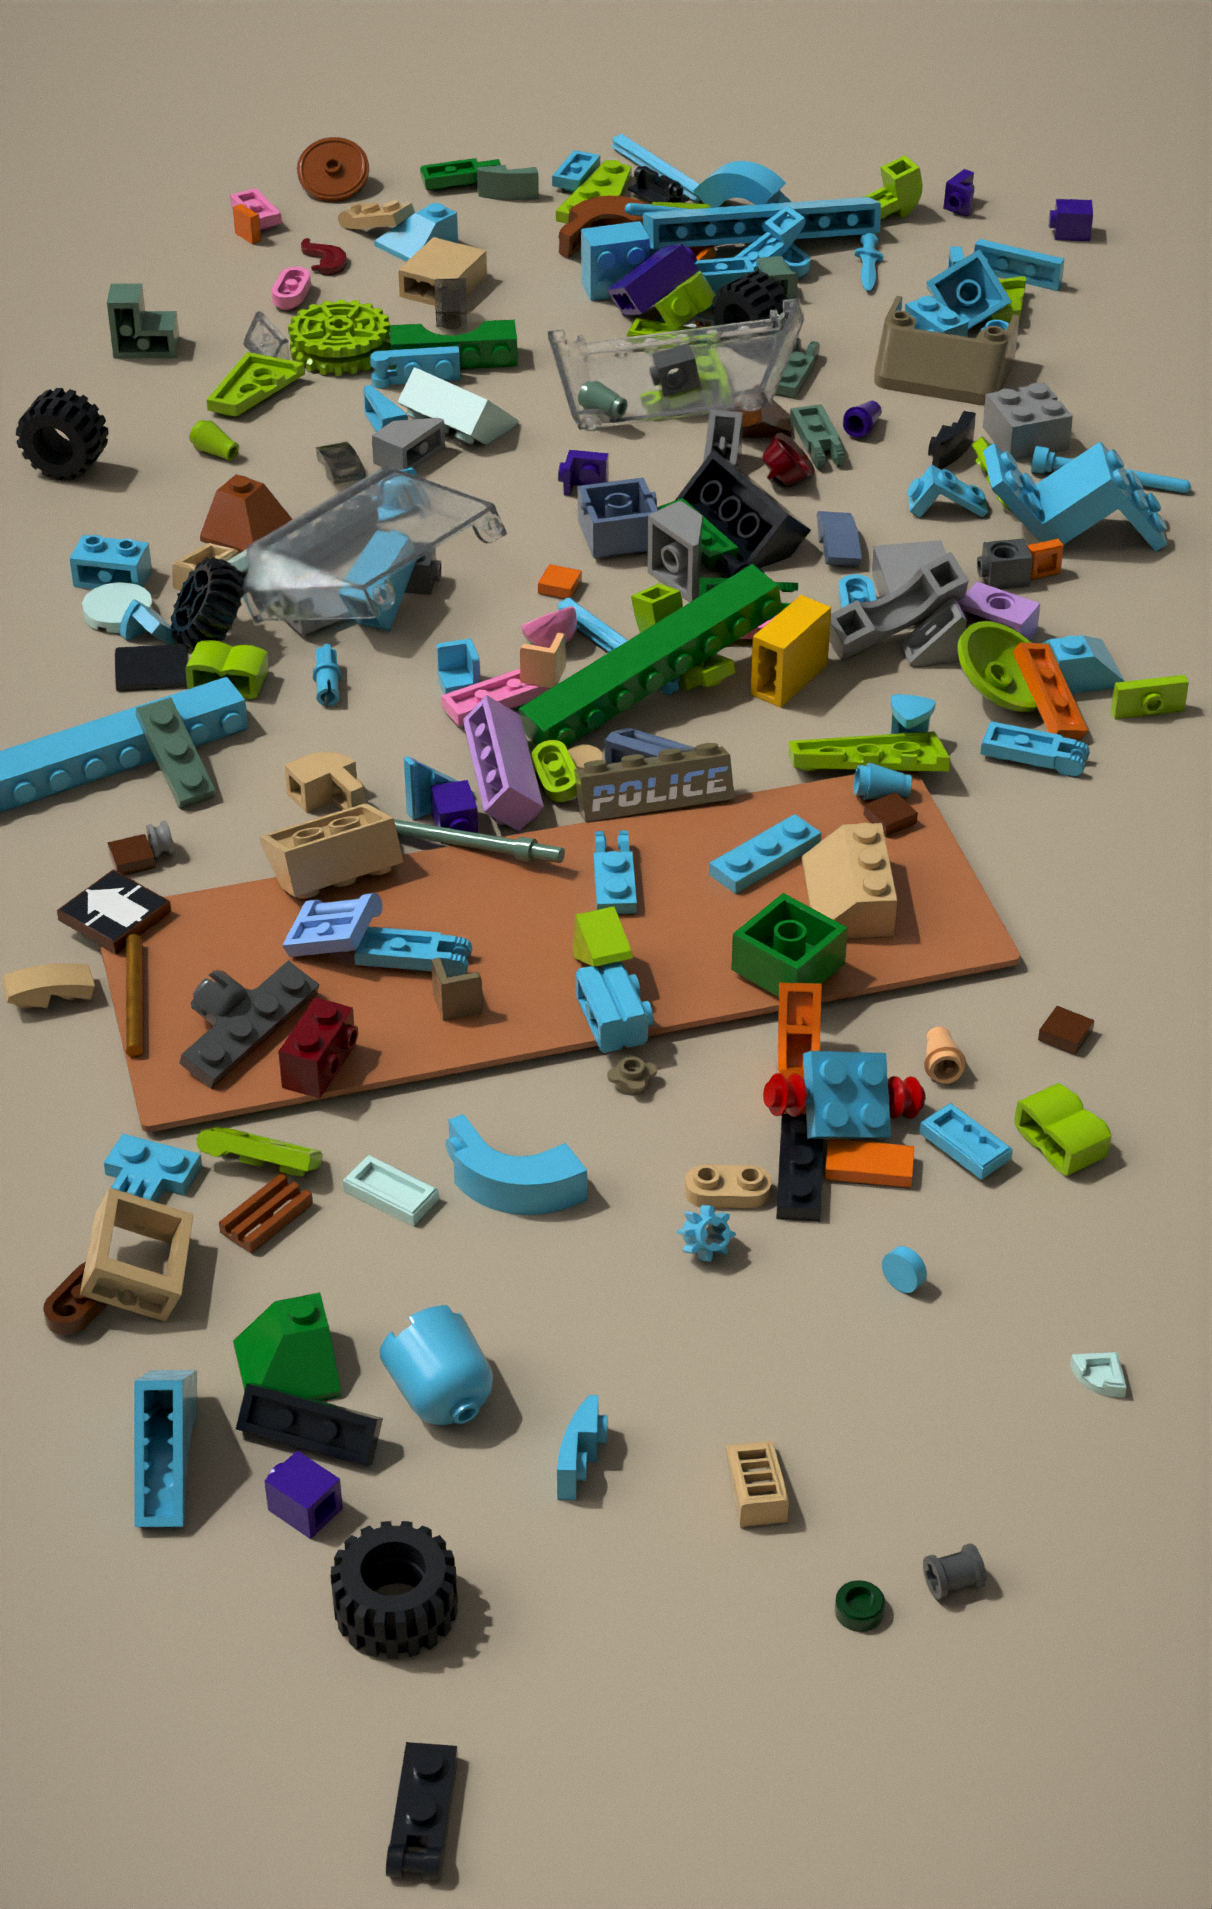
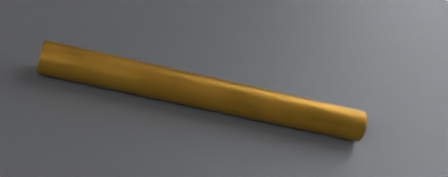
M132 934L126 938V1054L130 1057H139L143 1053L142 938L139 935Z

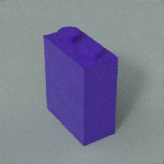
M683 244L665 246L609 287L607 292L623 316L642 314L699 271L695 264L697 262L696 256L689 247H684Z

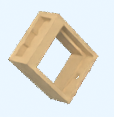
M109 1187L94 1215L80 1296L166 1322L182 1295L194 1214ZM113 1227H119L171 1244L166 1276L108 1258Z

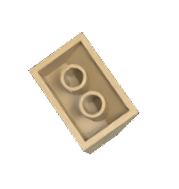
M367 803L259 836L260 844L281 888L300 899L313 897L320 893L319 889L331 885L343 887L353 884L356 881V877L368 873L369 875L388 873L392 870L391 866L403 863L394 818Z
M882 823L844 824L802 856L809 907L848 927L847 938L894 937L897 897Z

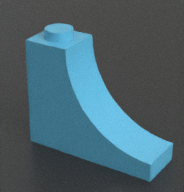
M150 1370L134 1381L135 1527H183L186 1524L188 1457L192 1429L197 1418V1370Z

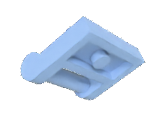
M377 893L363 894L360 899L326 903L319 899L306 901L282 946L289 957L357 950L372 918L380 916L382 900Z

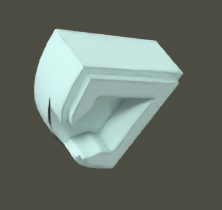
M1118 1352L1072 1354L1071 1369L1084 1386L1104 1396L1125 1398L1127 1387Z

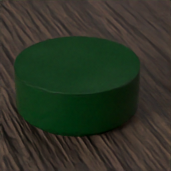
M855 1580L840 1587L835 1599V1616L841 1625L852 1631L865 1632L876 1628L883 1620L885 1597L876 1585L867 1581Z

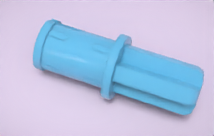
M324 644L323 647L317 648L315 651L316 667L313 670V679L317 683L316 699L318 703L325 706V695H327L328 706H332L340 699L338 682L341 679V670L337 666V651L332 649L330 644Z

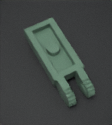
M793 337L789 342L787 351H784L766 380L765 393L796 398L814 369V363L819 354V342L811 341L806 355L800 352L801 339Z
M822 404L791 408L790 420L807 452L811 453L812 463L815 467L823 468L825 466L824 452L830 450L832 461L836 466L844 465L845 455L840 443V436Z

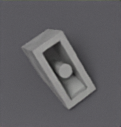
M441 418L392 421L372 435L373 463L390 471H399L407 468L415 469L445 448L444 419Z

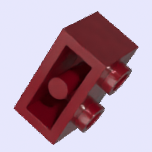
M317 997L313 999L278 1051L282 1088L316 1098L322 1097L356 1044L358 1027L354 1026L353 1007Z

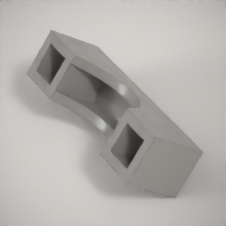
M949 552L920 567L905 584L890 594L870 602L856 600L831 613L829 642L841 661H844L930 616L950 597L953 596L957 601L965 598L969 580L953 554Z

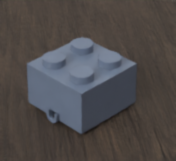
M644 477L578 486V522L593 558H609L619 554L644 553L648 551V515L658 511L656 493H650Z

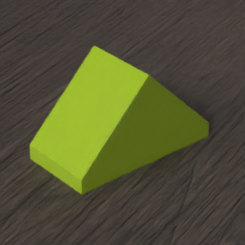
M614 906L575 914L574 958L593 967L633 958L631 947Z

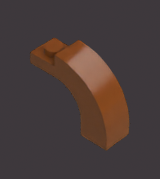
M600 196L578 203L569 210L568 223L559 232V254L568 259L581 248V229L638 221L643 225V216L628 215L625 212V206L628 203H647L625 196Z

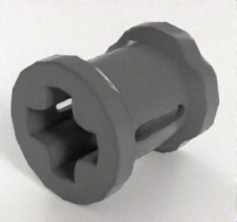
M974 1544L963 1545L960 1552L937 1558L935 1555H929L923 1559L925 1580L936 1600L944 1599L948 1596V1592L972 1585L974 1588L985 1586L987 1575L984 1561Z

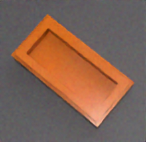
M829 1139L825 1180L911 1188L915 1146Z

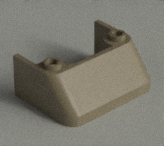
M896 296L884 321L875 365L874 383L878 387L977 405H985L986 394L999 392L1003 389L1015 361L1020 315L1013 314L1007 330L999 326H989L981 330L976 338L916 329V319L908 312L902 311L903 296Z

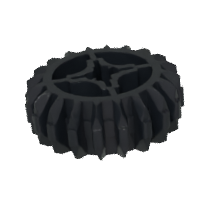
M214 557L204 559L202 563L199 562L195 566L194 571L189 572L186 582H183V587L180 593L177 594V601L173 605L174 613L171 615L172 624L170 628L173 629L172 637L177 643L185 644L187 649L193 652L200 641H223L226 638V633L229 629H232V623L238 617V609L242 606L240 602L244 595L242 572L231 565V563Z

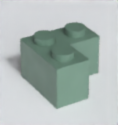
M142 283L111 284L107 299V310L113 358H176L180 339L177 311H145Z

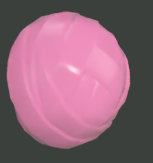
M570 606L540 616L531 622L521 625L522 634L535 646L550 648L557 633L565 634V640L568 643L575 635L577 628L576 609Z

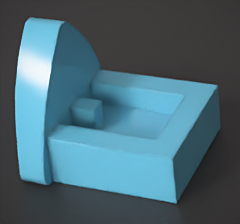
M136 599L131 601L124 613L120 626V634L126 640L133 639L148 631L169 645H173L176 641L172 637L173 629L170 628L171 625L156 611Z
M892 695L890 701L892 710L891 734L929 732L930 719L935 710L936 702L932 699L915 695Z

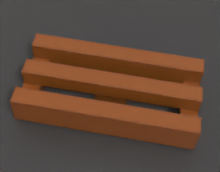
M280 1173L219 1221L220 1233L248 1252L253 1253L313 1204L312 1193L306 1189L301 1192L299 1184L294 1181L289 1184L287 1177ZM290 1199L292 1200V1201H290L287 1205H285L282 1209H280L277 1213H275V1214L273 1213V1212H275L278 1208H280L283 1204H285L288 1200H290ZM258 1224H261L257 1229H255V1230H254L252 1233H250L247 1237L245 1236L248 1232H250V1231H251L253 1228H255Z

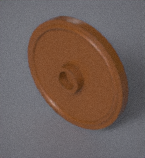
M328 137L312 143L302 152L297 163V175L300 185L310 196L321 201L338 202L353 197L365 186L369 177V162L364 150L355 142L341 137Z

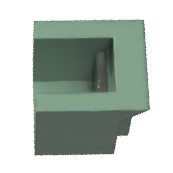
M782 256L757 258L756 271L768 274L769 278L773 277L777 281L778 286H782L785 290L786 297L790 301H796L798 273L790 270L788 263L784 262Z

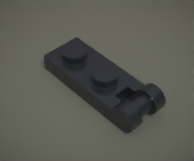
M406 1742L391 1840L387 1851L386 1877L403 1878L404 1873L423 1874L424 1880L440 1881L458 1762L457 1746ZM408 1846L426 1849L425 1852L408 1851Z

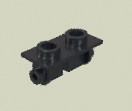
M647 166L635 169L636 184L628 187V191L650 202L685 203L689 201L688 197L682 195L683 188L678 181H674L664 175L659 176L658 172Z

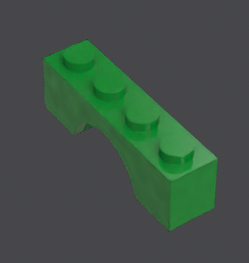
M515 319L483 321L477 329L461 335L433 333L422 324L390 325L391 350L458 346L460 369L518 366ZM392 365V370L396 369V365Z

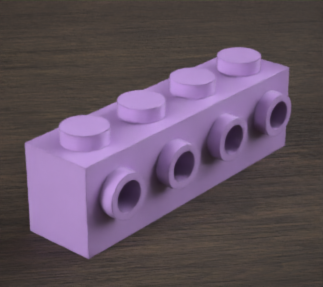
M486 695L463 719L484 812L490 815L496 823L503 826L508 825L520 832L530 821H533L539 815L544 806L520 715Z

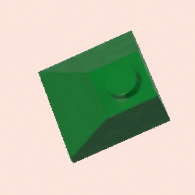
M320 1292L273 1302L233 1340L244 1391L247 1383H257L319 1401L341 1397L332 1339Z

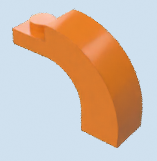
M779 982L777 1073L783 1074L786 1080L794 1073L799 1074L804 1080L803 1053L820 1051L822 984ZM806 1105L801 1114H806Z

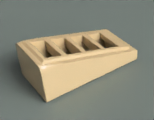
M208 543L173 563L174 589L181 591L183 582H186L189 572L194 571L195 566L199 562L202 563L204 559H211L212 557L228 561L238 554V550Z
M773 1441L726 1445V1456L740 1527L788 1523L789 1502ZM764 1457L761 1459L740 1460L744 1458ZM767 1468V1470H762V1471H752V1472H743V1471H742V1470H745V1469ZM769 1480V1482L746 1484V1482ZM766 1492H771V1493H772V1494H769V1495L749 1496V1494H756V1493H766Z

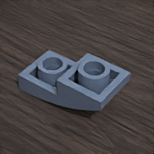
M818 511L819 543L824 545L825 564L859 566L862 560L861 547L852 514Z

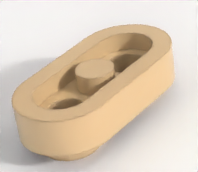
M703 1164L695 1166L687 1172L684 1192L687 1200L698 1207L710 1205L714 1206V1208L753 1209L765 1205L770 1200L772 1179L765 1169L755 1165Z

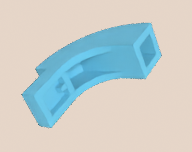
M734 161L722 165L693 190L711 208L720 207L730 198H743L755 205L791 202L780 191L786 182L779 175L763 165L749 161Z
M464 1114L448 1120L449 1139H446L445 1145L449 1157L454 1162V1183L474 1201L497 1211L518 1215L553 1213L587 1201V1169L566 1143L535 1155L512 1156L491 1148Z

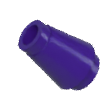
M868 401L849 408L843 417V427L846 433L852 437L859 438L868 436L881 416V406L875 401Z

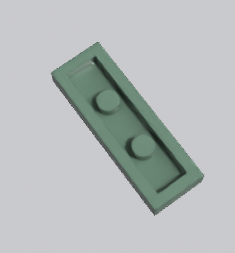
M172 698L136 708L135 716L178 807L182 808L213 798L215 788Z

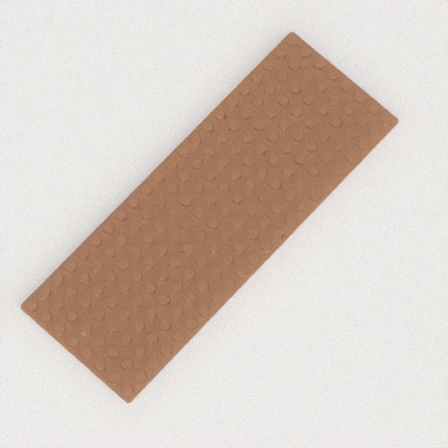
M894 770L905 775H911L912 786L908 798H901L918 812L916 824L885 836L897 897L894 937L847 938L845 965L822 983L821 1003L1015 966L1020 962V953L917 771ZM854 774L735 795V799L583 822L503 837L515 840L519 837L536 839L539 844L562 847L565 850V857L562 863L539 859L528 862L517 860L514 855L453 845L403 854V863L391 866L392 870L382 875H369L368 873L356 877V881L347 886L334 887L331 885L319 889V894L310 898L300 899L292 896L281 888L277 877L166 896L164 898L170 901L171 912L139 935L142 938L143 1053L139 1057H130L126 1054V946L117 953H114L100 945L141 1128L145 1132H154L598 1046L576 998V972L580 968L591 965L574 958L573 955L575 914L597 910L593 853H596L595 831H604V836H606L605 852H620L617 843L619 831L628 830L629 852L632 851L637 914H618L633 954L632 959L623 960L621 963L623 962L628 975L635 974L637 976L641 992L640 1000L641 1002L648 1001L652 1008L654 1022L653 1025L648 1026V1036L777 1012L779 1010V997L731 970L732 936L736 930L782 893L809 906L802 856L737 894L709 875V863L794 814L821 832V841L844 824H871L863 815L864 804L877 799L863 800L862 796L854 795ZM377 893L382 900V912L380 916L372 918L369 927L441 932V935L466 937L469 942H472L471 956L466 958L469 965L465 974L473 972L480 974L482 979L483 1013L443 1021L433 995L432 971L355 965V950L289 957L282 945L306 901L318 899L323 903L360 899L363 894ZM289 960L320 984L317 994L213 1088H209L179 1064L182 1053L213 1027L210 1022L193 1010L190 1004L194 999L193 993L203 979L207 978L215 982V980L208 976L213 971H224L244 988L253 990ZM315 997L353 1007L354 1026L358 1027V1038L354 1048L321 1098L282 1088L278 1054L279 1049Z

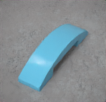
M787 205L764 223L768 232L735 257L749 256L754 271H756L757 258L782 256L803 229L806 223L805 218Z

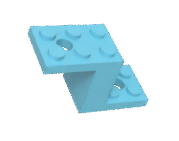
M1101 441L1037 484H1035L1028 473L1022 474L1017 469L1018 465L1010 452L1005 451L1003 453L995 443L983 450L991 488L1039 542L1059 539L1064 545L1119 509L1156 552L1167 545L1164 534L1167 526L1158 513L1161 510L1158 500L1152 493L1146 495L1142 490L1143 485L1138 476L1133 471L1128 473L1123 468L1124 463L1120 455L1114 449L1109 451Z

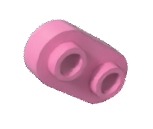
M302 267L284 269L271 290L273 304L286 311L293 310L299 306L311 287L310 271Z

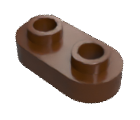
M86 1262L79 1265L44 1303L43 1311L46 1325L56 1334L72 1335L82 1331L108 1305L80 1296Z

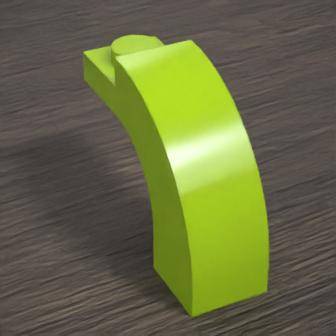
M660 583L631 595L634 615L640 633L683 607L681 591ZM715 654L691 668L688 672L680 675L678 685L686 691L699 685L704 687L716 686L722 682V679L735 674L734 662L732 659Z

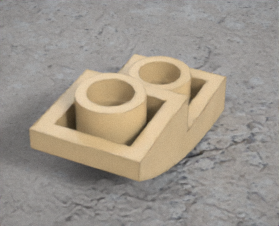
M58 963L32 966L7 973L2 979L7 1003L21 1008H48L51 995H57L67 1000L77 998L91 1000L95 988L90 967L84 964Z

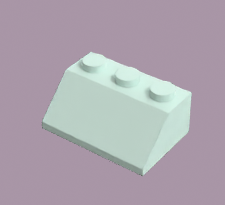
M415 367L397 401L408 409L406 414L413 419H444L445 434H448L451 429L456 432L454 437L470 445L473 444L474 440L488 445L514 428L519 421L489 400Z

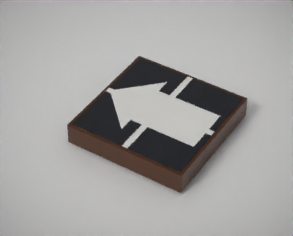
M113 869L57 910L58 921L108 950L117 953L126 946V938L129 935H141L171 912V904L168 899Z

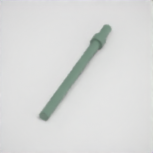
M394 819L397 835L510 854L514 855L517 860L528 862L539 859L562 863L565 857L564 848L539 844L536 839L519 837L515 840Z

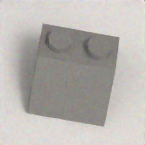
M680 500L648 515V573L664 585L680 590L682 598L690 603L698 598L700 585L703 515Z

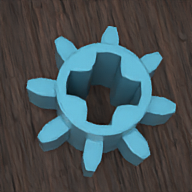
M702 1205L700 1215L688 1211L684 1213L687 1220L683 1228L677 1230V1234L683 1235V1239L687 1243L683 1248L684 1253L694 1254L698 1252L699 1260L710 1262L713 1258V1251L725 1255L729 1253L726 1246L730 1238L736 1236V1233L731 1231L727 1224L730 1218L729 1213L719 1212L715 1214L714 1206Z

